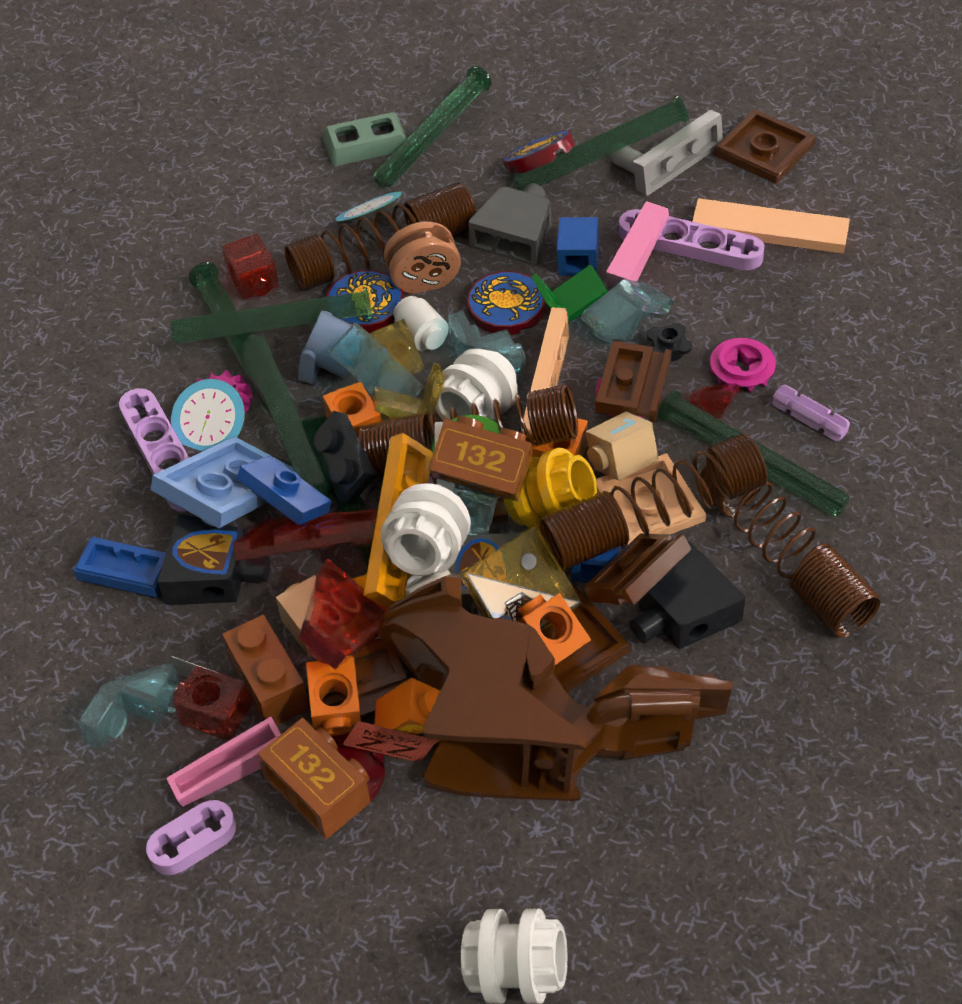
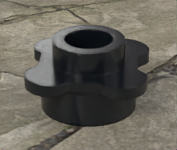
M673 323L661 328L652 327L647 331V339L652 341L654 352L665 353V349L672 350L671 362L680 359L692 349V343L686 339V328L682 324Z

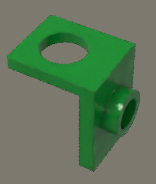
M588 265L553 291L536 273L531 276L550 308H566L568 322L573 321L609 295L608 290L592 265Z

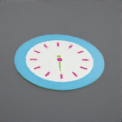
M393 192L368 200L343 212L335 220L345 221L375 211L393 202L402 193Z
M217 379L201 380L187 387L177 398L171 414V426L182 445L204 451L234 436L238 437L244 423V404L236 389L228 383Z

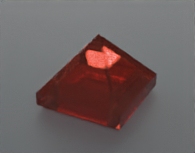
M733 383L700 387L692 393L690 402L712 417L721 418L741 391L740 384Z

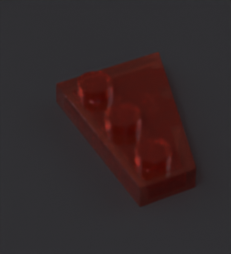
M378 509L329 513L301 525H297L288 517L267 519L233 543L236 561L309 548H326L345 542H352L353 545L372 543Z
M327 559L317 573L299 639L309 647V651L315 659L330 665L336 670L380 636V621L387 608L364 596V589L332 561Z

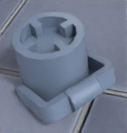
M321 311L300 356L298 381L313 384L320 368L344 379L360 348L366 331L334 317L328 311Z

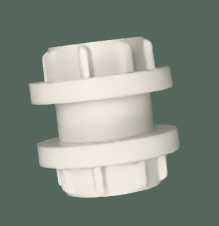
M477 348L465 351L455 360L453 365L444 369L435 380L433 396L437 413L443 421L445 418L451 420V407L455 408L457 416L472 415L471 405L475 403L480 416L487 417L496 422L493 409L494 398L499 402L501 415L515 403L514 396L517 394L518 386L516 384L514 368L498 352Z
M425 483L413 485L399 495L392 511L382 526L381 542L383 548L393 564L412 576H428L437 572H444L454 564L461 546L467 538L471 523L469 512L459 496L440 484Z
M503 909L486 910L482 920L471 921L464 929L461 944V969L466 987L471 993H482L484 1000L488 1004H503L507 998V988H520L522 998L526 1004H542L547 993H555L563 988L567 974V942L563 925L558 920H547L541 909H525L519 924H509L507 914Z

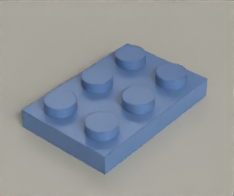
M234 436L154 474L150 490L166 498L169 503L182 507L198 516L206 524L221 528L267 503V501L241 483L237 476L240 466L269 456V454ZM276 459L278 462H280L282 465H284V466H285L286 468H288L289 470H292V471L298 473L299 475L301 474V472L298 471L297 469H295V468H293V467H291V466L285 464L284 462H282V461Z

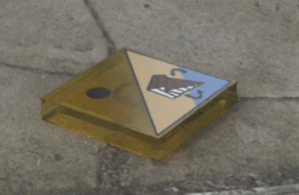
M536 525L523 531L459 573L462 576V582L482 615L486 618L494 619L500 617L516 622L522 618L518 609L540 594L547 601L560 593L571 610L582 604L581 599L564 571L561 570L560 564ZM541 618L540 630L543 631L552 623L547 619Z

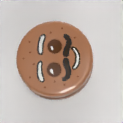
M418 222L400 229L389 239L384 249V259L393 284L408 294H416L446 286L455 278L461 265L460 254L455 246L451 232L445 226L435 222Z

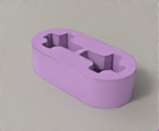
M208 800L159 828L150 836L146 846V852L152 867L158 873L175 875L226 845L236 832V822L231 808L224 802ZM209 817H213L216 821L220 820L221 829L213 832L211 828H206L204 821ZM169 842L173 847H177L178 855L172 859L167 854L163 855L162 846Z

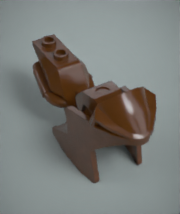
M451 573L416 589L388 607L381 617L379 635L382 641L398 654L418 681L440 690L423 726L425 738L441 740L424 773V783L428 787L457 795L487 798L578 801L580 799V791L575 785L576 777L595 755L628 760L683 751L684 747H690L694 720L725 715L733 682L720 680L708 674L691 675L674 672L662 666L629 665L608 684L589 707L576 703L566 693L554 675L555 658L535 628L500 617L490 619L470 614L462 608V576L457 573Z

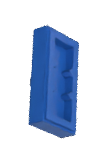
M270 455L240 466L237 479L297 525L304 524L328 513L332 501L301 479L298 473L289 470Z
M91 536L73 572L76 579L158 598L161 592L158 579L166 553Z

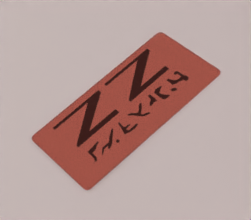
M357 722L343 745L410 761H422L436 740Z

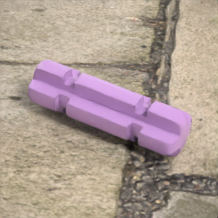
M781 385L774 393L773 406L783 412L790 410V416L816 431L823 429V435L828 438L840 441L848 432L850 425L848 419L837 413H834L833 416L830 415V409L804 394H801L800 397L797 396L798 391L790 386Z

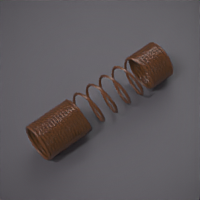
M457 182L426 193V195H420L412 200H406L404 205L397 203L393 208L392 218L386 212L379 210L375 215L374 225L367 218L360 217L357 221L356 232L349 225L343 223L339 227L338 240L331 232L324 230L321 236L314 234V236L304 237L300 241H293L289 245L286 244L284 252L290 273L297 283V278L301 281L302 286L299 283L298 286L302 291L334 280L333 262L328 248L323 241L325 234H328L337 244L342 260L346 264L347 272L351 273L352 268L342 245L341 232L344 227L349 229L356 238L360 254L365 257V265L369 267L370 260L360 238V222L362 220L367 222L374 231L378 247L382 251L384 258L385 244L378 231V216L383 214L393 225L395 234L399 231L396 225V209L398 207L404 211L407 226L418 222H435L445 226L452 236L468 231V222L477 213L470 192L463 183Z
M566 384L529 391L527 395V411L531 431L536 442L530 436L525 425L520 397L518 394L514 396L520 424L519 432L525 433L528 440L536 447L543 444L546 445L547 443L550 444L551 442L576 439L578 436V419L572 393ZM494 398V414L499 430L503 428L501 410L498 400ZM472 403V415H479L477 405ZM454 407L450 409V419L452 420L458 417ZM432 411L429 412V415L424 412L418 415L404 416L360 427L358 438L377 474L376 477L384 476L390 438L395 435L404 433L431 451L435 438L434 424L437 422L436 416Z
M741 433L736 435V437L733 436L728 440H724V442L721 441L716 445H712V447L709 446L706 452L698 451L694 456L693 466L685 460L678 459L674 463L672 475L662 468H656L652 475V486L643 478L635 477L631 484V495L622 487L614 486L611 493L604 490L603 493L600 492L599 495L595 494L591 498L587 497L586 500L583 499V501L578 503L575 502L574 505L571 504L566 509L562 508L558 512L554 511L553 514L550 513V515L545 517L542 516L540 527L550 555L556 565L565 571L566 568L570 569L574 565L578 566L579 563L582 564L583 561L586 562L591 558L594 559L595 556L598 557L608 551L611 552L616 547L619 548L624 544L627 545L630 539L629 530L622 510L614 498L616 490H620L630 500L642 532L648 536V524L636 503L635 483L637 481L644 483L652 492L658 513L663 523L669 527L671 523L669 514L656 490L655 479L658 472H662L672 481L680 507L684 514L690 518L692 514L691 507L677 482L676 470L679 464L686 465L694 473L701 499L705 506L711 509L713 505L711 495L704 480L697 471V459L700 455L706 456L707 466L713 482L725 498L732 500L761 486L764 487L767 483L768 474L758 446L749 435Z
M706 463L700 472V476L709 490L713 504L724 516L734 517V526L738 531L748 532V541L752 546L763 547V558L767 562L777 563V573L781 577L791 578L790 587L836 637H847L851 633L846 632L849 628L843 629L846 625L840 626L845 616L851 615L846 620L854 618L849 623L857 621L851 627L860 624L854 630L864 627L874 617L880 607V596L834 548H831L829 543H822L808 552L798 564L793 575L784 574L781 571L780 564L788 548L801 535L812 531L807 542L787 557L796 556L802 552L814 539L816 534L815 528H805L792 537L780 553L779 559L769 558L766 554V547L772 534L788 518L796 515L797 520L793 526L772 542L783 540L798 526L801 519L800 512H792L779 520L768 533L764 544L755 543L751 533L755 529L753 527L758 518L773 503L782 500L783 504L778 512L760 526L773 522L784 510L787 502L786 498L777 497L769 501L755 515L749 529L741 528L737 520L738 515L741 514L739 511L743 505L749 504L757 496L761 487L741 495L735 500L742 499L737 503L739 505L737 508L732 509L733 506H729L731 503H727L729 500L724 501L725 497L715 486ZM771 482L765 484L769 488L764 497L746 511L756 509L768 498L772 490Z

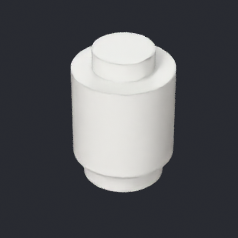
M408 296L396 305L393 312L395 325L419 351L433 350L443 344L448 334V324L426 300L415 296Z

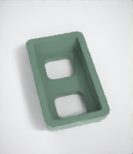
M394 112L327 126L323 134L324 145L330 162L334 166L407 151L410 148L400 119ZM392 125L394 130L392 133L375 135L372 129ZM356 132L359 137L355 141L340 143L337 139V136Z

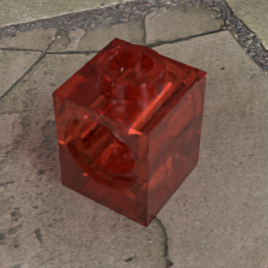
M258 233L222 246L227 272L243 300L253 296L266 295L272 289L279 287L275 262Z
M196 665L188 679L180 682L173 698V704L182 726L226 741L233 739L252 704L245 681ZM216 701L211 705L203 706L207 702Z

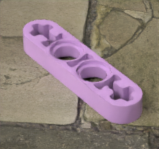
M629 210L621 215L619 219V236L623 241L641 210ZM669 216L653 249L740 270H753L762 264L765 246L762 240L753 235ZM668 233H676L679 234L682 238L678 240H668L665 239L663 235ZM710 241L719 246L714 249H707L699 244ZM726 245H730L729 251H726ZM745 250L750 251L748 255L743 254Z
M137 388L126 392L120 398L119 407L123 420L153 475L164 470L159 468V465L166 459L176 458L181 462L189 458L155 395L151 391ZM140 404L145 408L147 417L141 419L137 409L133 408V406ZM162 431L165 433L157 441L144 440L145 435L149 432ZM168 502L172 509L184 512L187 511L182 507L175 506Z

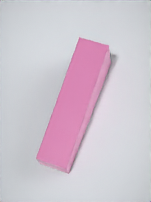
M645 202L606 271L608 287L631 294L669 217L668 208Z
M270 716L167 777L166 779L180 805L184 807L261 769L257 753L282 734L273 718Z

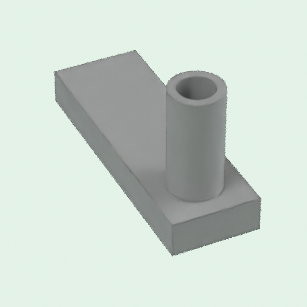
M709 110L645 154L618 142L610 149L609 161L633 173L636 190L647 197L714 151V148L723 140L722 116L713 110Z

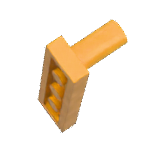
M404 433L390 438L367 574L339 582L336 586V599L345 608L369 601H375L388 608L405 597L406 584L412 575L401 570L391 562L381 542V529L387 516L392 511L397 498L405 489L416 484H428L429 466L433 452Z

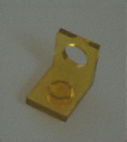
M404 319L364 336L361 345L370 342L384 377L389 384L425 369Z
M433 364L421 399L374 387L372 399L375 411L387 414L391 419L418 415L424 412L429 415L430 411L434 413L445 381L441 365Z

